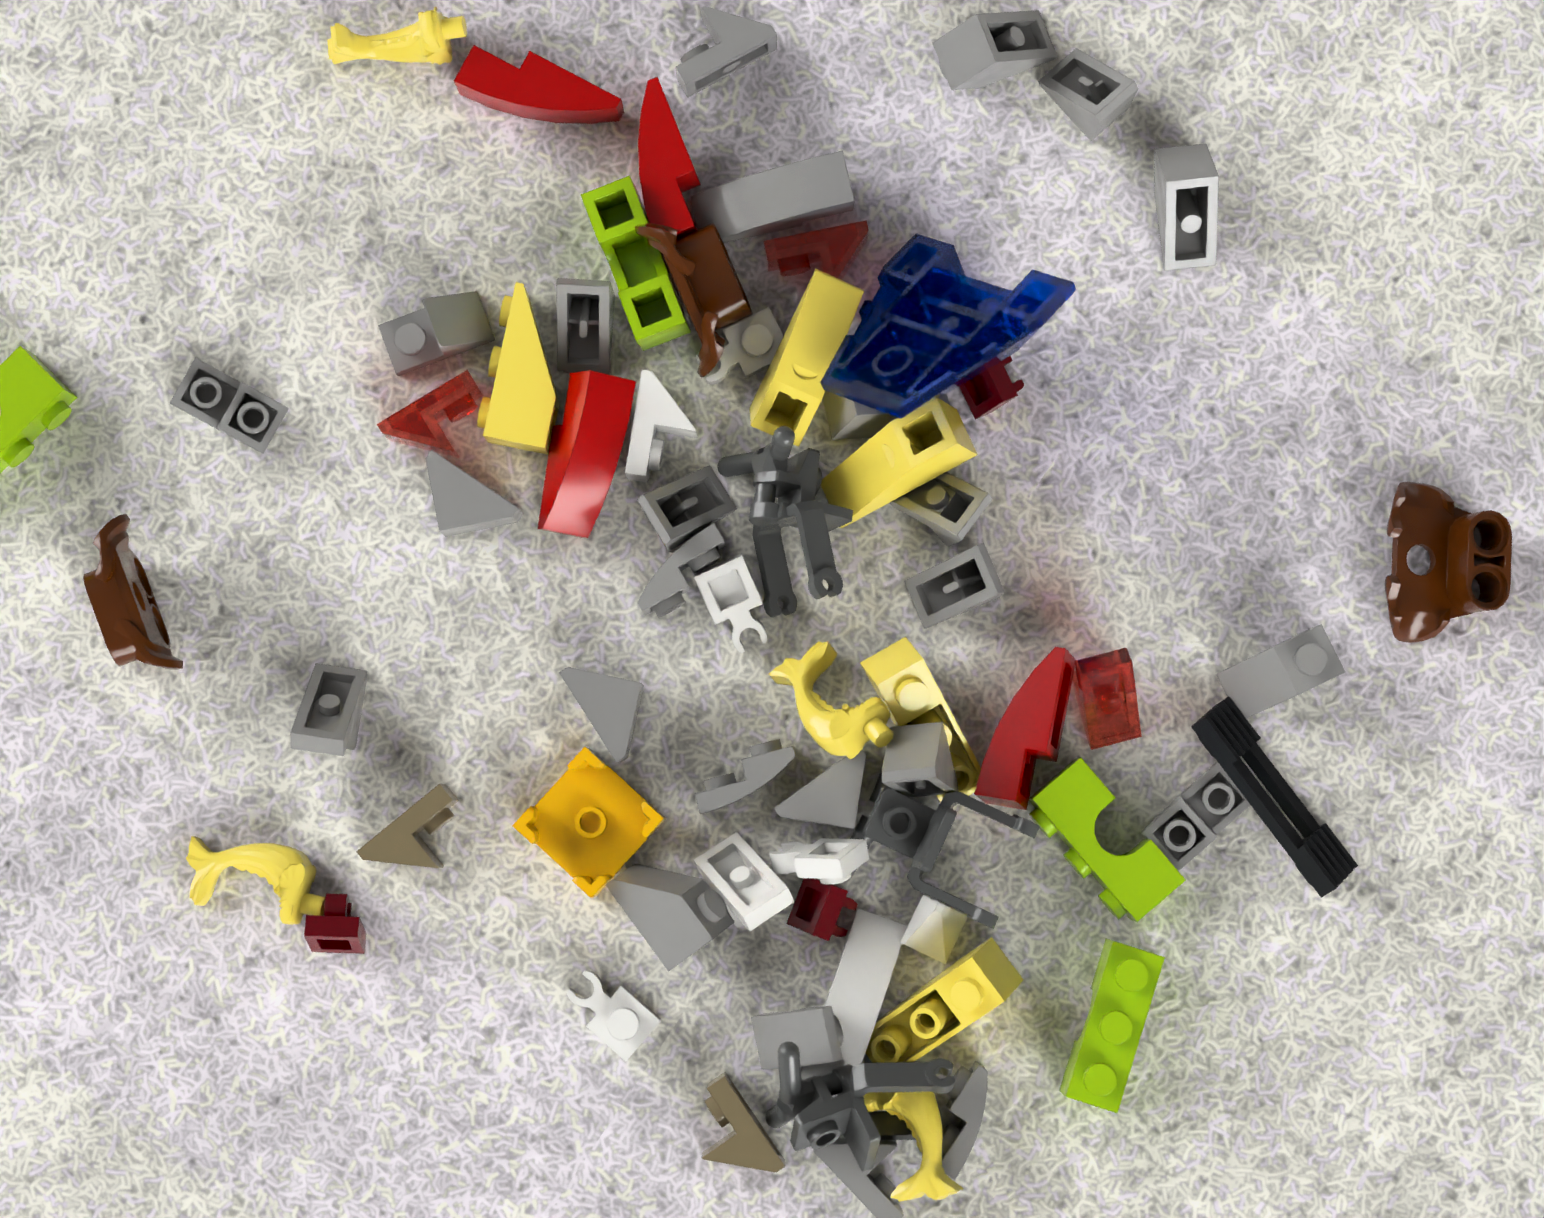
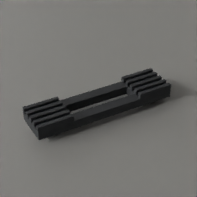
M1228 696L1210 709L1191 727L1207 751L1221 765L1294 861L1303 877L1313 886L1320 897H1323L1337 889L1338 885L1358 865L1328 825L1325 823L1320 826L1256 743L1261 737ZM1241 756L1252 769V771L1255 773V775L1258 777V779L1262 782V784L1265 786V788L1268 790V792L1271 794L1274 800L1278 803V805L1281 807V809L1284 811V813L1287 815L1290 821L1294 824V826L1297 828L1300 834L1303 836V840L1296 832V830L1293 828V826L1289 823V821L1286 819V817L1283 815V813L1280 811V809L1277 807V805L1273 802V800L1270 798V796L1267 794V792L1264 790L1261 784L1257 781V779L1254 777V775L1251 773V771L1248 769L1245 763L1241 760Z

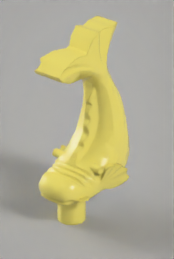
M434 7V10L419 12L418 22L397 31L379 35H358L351 32L347 27L335 23L333 27L330 26L331 38L327 40L329 60H332L335 65L356 59H379L406 63L431 62V64L437 63L439 65L445 62L450 63L452 61L450 39L467 37L466 21L464 16L444 17L441 12L437 11V7Z
M818 641L806 652L802 659L785 658L783 664L777 666L769 673L770 677L777 684L793 686L798 714L807 732L821 748L831 755L847 756L849 759L857 756L864 744L869 740L879 748L889 744L893 738V732L886 724L891 714L880 698H869L864 703L856 705V707H849L848 704H843L842 709H834L832 705H828L826 701L821 700L820 695L813 692L815 681L832 665L837 656V652L828 641L823 643Z
M191 836L189 854L186 860L196 871L191 883L189 896L193 900L194 905H206L213 895L221 872L233 866L241 871L247 870L251 874L256 873L260 878L265 877L268 884L273 885L274 892L280 898L279 902L281 904L279 907L281 910L279 911V917L283 924H299L304 914L324 916L325 897L310 894L311 886L316 876V867L311 864L309 858L303 852L289 846L274 843L246 844L221 852H213L199 837Z
M874 1092L864 1095V1104L868 1112L886 1110L890 1115H897L900 1120H904L907 1128L911 1130L912 1136L916 1139L917 1147L922 1153V1162L919 1170L909 1179L900 1183L891 1193V1198L901 1202L920 1198L926 1194L934 1200H939L964 1190L962 1186L945 1174L942 1167V1123L934 1092Z

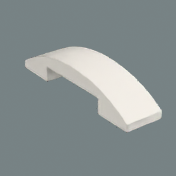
M857 908L824 1005L832 1006L833 1015L838 1018L841 1024L843 1043L840 1048L843 1060L802 1066L801 1079L823 1076L832 1073L833 1069L847 1064L853 1067L862 1064L902 946L900 942L907 929V925Z

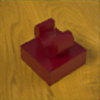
M996 349L978 355L953 372L975 419L988 415L1018 396L1017 392L1024 387L1022 379L1012 383L1004 367L1013 361L1011 356L1007 354L999 356Z
M803 878L786 924L827 941H830L831 935L845 937L848 930L836 925L842 907L856 910L858 904L853 899L846 897L848 891L832 884H822L820 879Z
M326 893L324 916L306 915L304 937L312 952L365 954L366 931L360 917H351L352 904L348 903V894Z

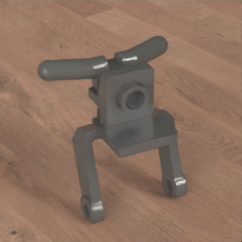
M788 426L778 427L774 432L771 443L766 447L754 452L723 457L717 465L718 472L724 477L754 473L753 486L755 487L754 502L750 505L749 521L753 524L752 535L765 593L763 605L766 613L772 618L781 613L784 615L792 614L797 608V598L792 590L781 538V528L791 526L799 530L809 577L808 589L815 599L823 598L826 595L834 597L841 593L843 581L836 570L829 531L852 522L853 510L815 500L822 482V472L818 468L820 452L808 448L788 459L795 440V433ZM823 579L828 583L827 590L823 586ZM778 598L783 602L782 609L777 603Z
M880 771L877 783L869 801L875 803L869 818L864 815L861 816L850 839H866L867 849H869L874 840L914 859L907 875L913 889L968 914L967 917L994 929L999 916L922 880L923 872H931L956 818L957 811L953 810V807L957 804L1034 839L1040 826L1018 815L1013 814L1011 816L959 791L945 794L937 810H934L883 784Z
M787 1041L778 1048L779 1098L777 1104L767 1111L765 1119L766 1123L772 1128H780L794 1119L790 1142L795 1151L810 1146L814 1149L824 1148L834 1143L841 1135H844L861 1171L864 1172L874 1167L880 1140H916L912 1136L911 1130L907 1128L905 1121L900 1120L897 1115H890L887 1111L868 1112L864 1104V1095L874 1092L948 1093L955 1084V1078L950 1076L953 1070V1063L947 1059L937 1058L930 1062L862 1063L854 1067L847 1064L832 1070V1073L823 1076L801 1079L799 1048L794 1042ZM935 1074H943L947 1077L941 1079L938 1078Z

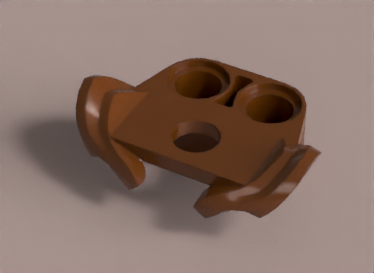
M654 223L635 226L636 233L647 238L648 244L659 250L665 258L701 340L702 346L698 354L700 365L697 373L701 378L705 377L716 366L724 351L725 339L716 330L753 315L749 301L721 236L714 223L678 239L677 229Z
M1401 482L1397 487L1387 524V535L1393 537L1392 569L1391 575H1387L1385 579V594L1394 637L1401 642H1420L1438 635L1447 626L1451 618L1475 612L1496 610L1504 605L1509 597L1511 586L1512 531L1508 520L1499 512L1489 510L1469 513L1454 507V501L1438 487L1416 482ZM1475 526L1479 529L1482 537L1480 547L1474 540L1473 532ZM1415 545L1423 547L1430 556L1429 569L1421 576L1414 574L1407 565V554ZM1473 579L1479 584L1480 594L1478 599L1472 593Z
M127 514L119 515L109 521L95 537L92 544L99 549V565L96 570L83 576L84 585L106 646L119 667L139 660L165 669H182L183 661L172 656L169 635L145 570L137 556L128 548L129 536L126 531L130 518Z

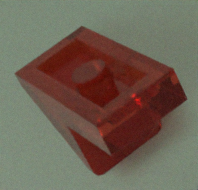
M867 220L764 241V254L768 272L779 270L781 276L798 275L811 269L810 263L819 262L822 272L842 280L867 243L869 232Z
M466 370L379 422L377 426L390 441L429 451L433 450L437 453L459 458L458 452L439 422L447 417L451 423L466 417L478 407L475 401L484 395L469 371Z
M1127 648L1076 660V671L1073 674L1072 684L1090 749L1093 750L1142 737L1133 664Z

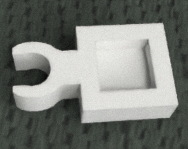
M769 307L722 330L728 345L724 346L723 354L719 360L721 363L720 370L716 374L706 377L707 383L713 385L721 382L727 377L729 371L737 366H740L746 379L769 368L783 338V334ZM697 354L695 358L698 364L700 363V359Z
M742 554L694 574V579L714 624L716 625L730 619L733 625L732 641L739 652H745L739 637L746 628H754L760 634L762 643L767 642L765 627L750 612V609L763 604V601Z
M820 838L813 844L789 841L781 843V852H769L774 873L788 874L797 872L798 878L820 879V883L827 885L847 881L851 878L853 871L869 860L866 839Z
M585 970L582 975L593 983V994L588 998H581L570 988L567 991V996L577 1006L590 1008L596 1013L595 1017L586 1027L622 1059L627 1061L662 1019L623 985L611 997L604 990L603 983L598 975L590 970Z

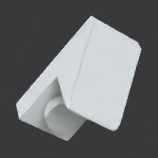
M642 370L625 474L628 480L648 483L650 470L660 471L663 457L664 440L656 439V432L698 438L695 427L653 371Z
M735 832L693 860L710 889L717 892L724 900L727 912L735 921L733 924L737 928L745 925L751 931L794 903L789 888L738 832Z

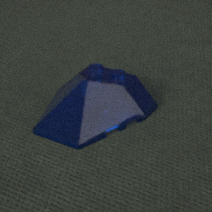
M915 234L883 266L877 277L880 284L877 293L872 301H864L859 310L862 320L854 335L845 336L820 383L825 391L902 419L1017 352L1076 291L1074 282L1032 269L1011 291L967 277L954 245Z

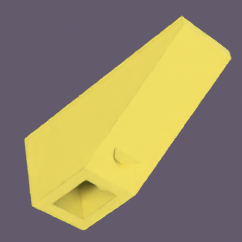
M815 269L749 407L752 427L774 435L778 427L788 426L795 433L793 445L800 446L823 398L864 293L863 289Z
M516 282L513 297L505 295L502 301L499 326L506 327L502 347L494 346L492 349L488 376L494 377L495 381L491 398H482L477 427L484 428L483 436L488 443L548 455L552 428L556 425L560 403L528 292L523 283Z
M934 397L889 422L822 479L821 487L829 504L853 510L852 522L840 527L844 528L978 454L957 409L938 397Z
M904 637L860 662L878 697L887 706L891 714L890 718L895 726L943 722L957 778L958 791L968 796L975 793L981 767L924 659L910 641ZM945 794L935 795L939 803H941Z
M991 937L876 1021L865 1053L872 1063L915 1062L1005 1002L1021 984L1023 978Z

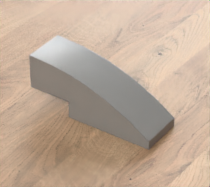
M843 150L765 170L691 196L697 229L714 223L723 243L803 226L804 221L845 213L854 209V197Z

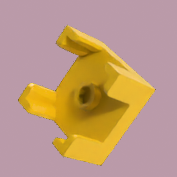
M584 746L567 765L569 769L535 806H530L512 826L530 843L537 844L573 877L572 881L590 898H594L666 818L590 748Z

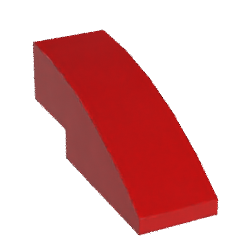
M473 45L454 79L460 95L491 109L522 118L552 123L594 124L620 121L624 114L621 98L529 51L519 69Z
M655 77L647 81L641 108L638 137L639 178L649 223L677 229L678 239L697 230L682 192L701 184L659 79Z
M592 370L570 373L563 425H555L552 428L538 529L580 538L589 537L605 501L620 457L630 418L636 381Z
M1055 647L1044 658L1013 697L1000 720L983 759L974 793L986 804L1027 810L1036 759L1057 762L1076 659L1066 648Z

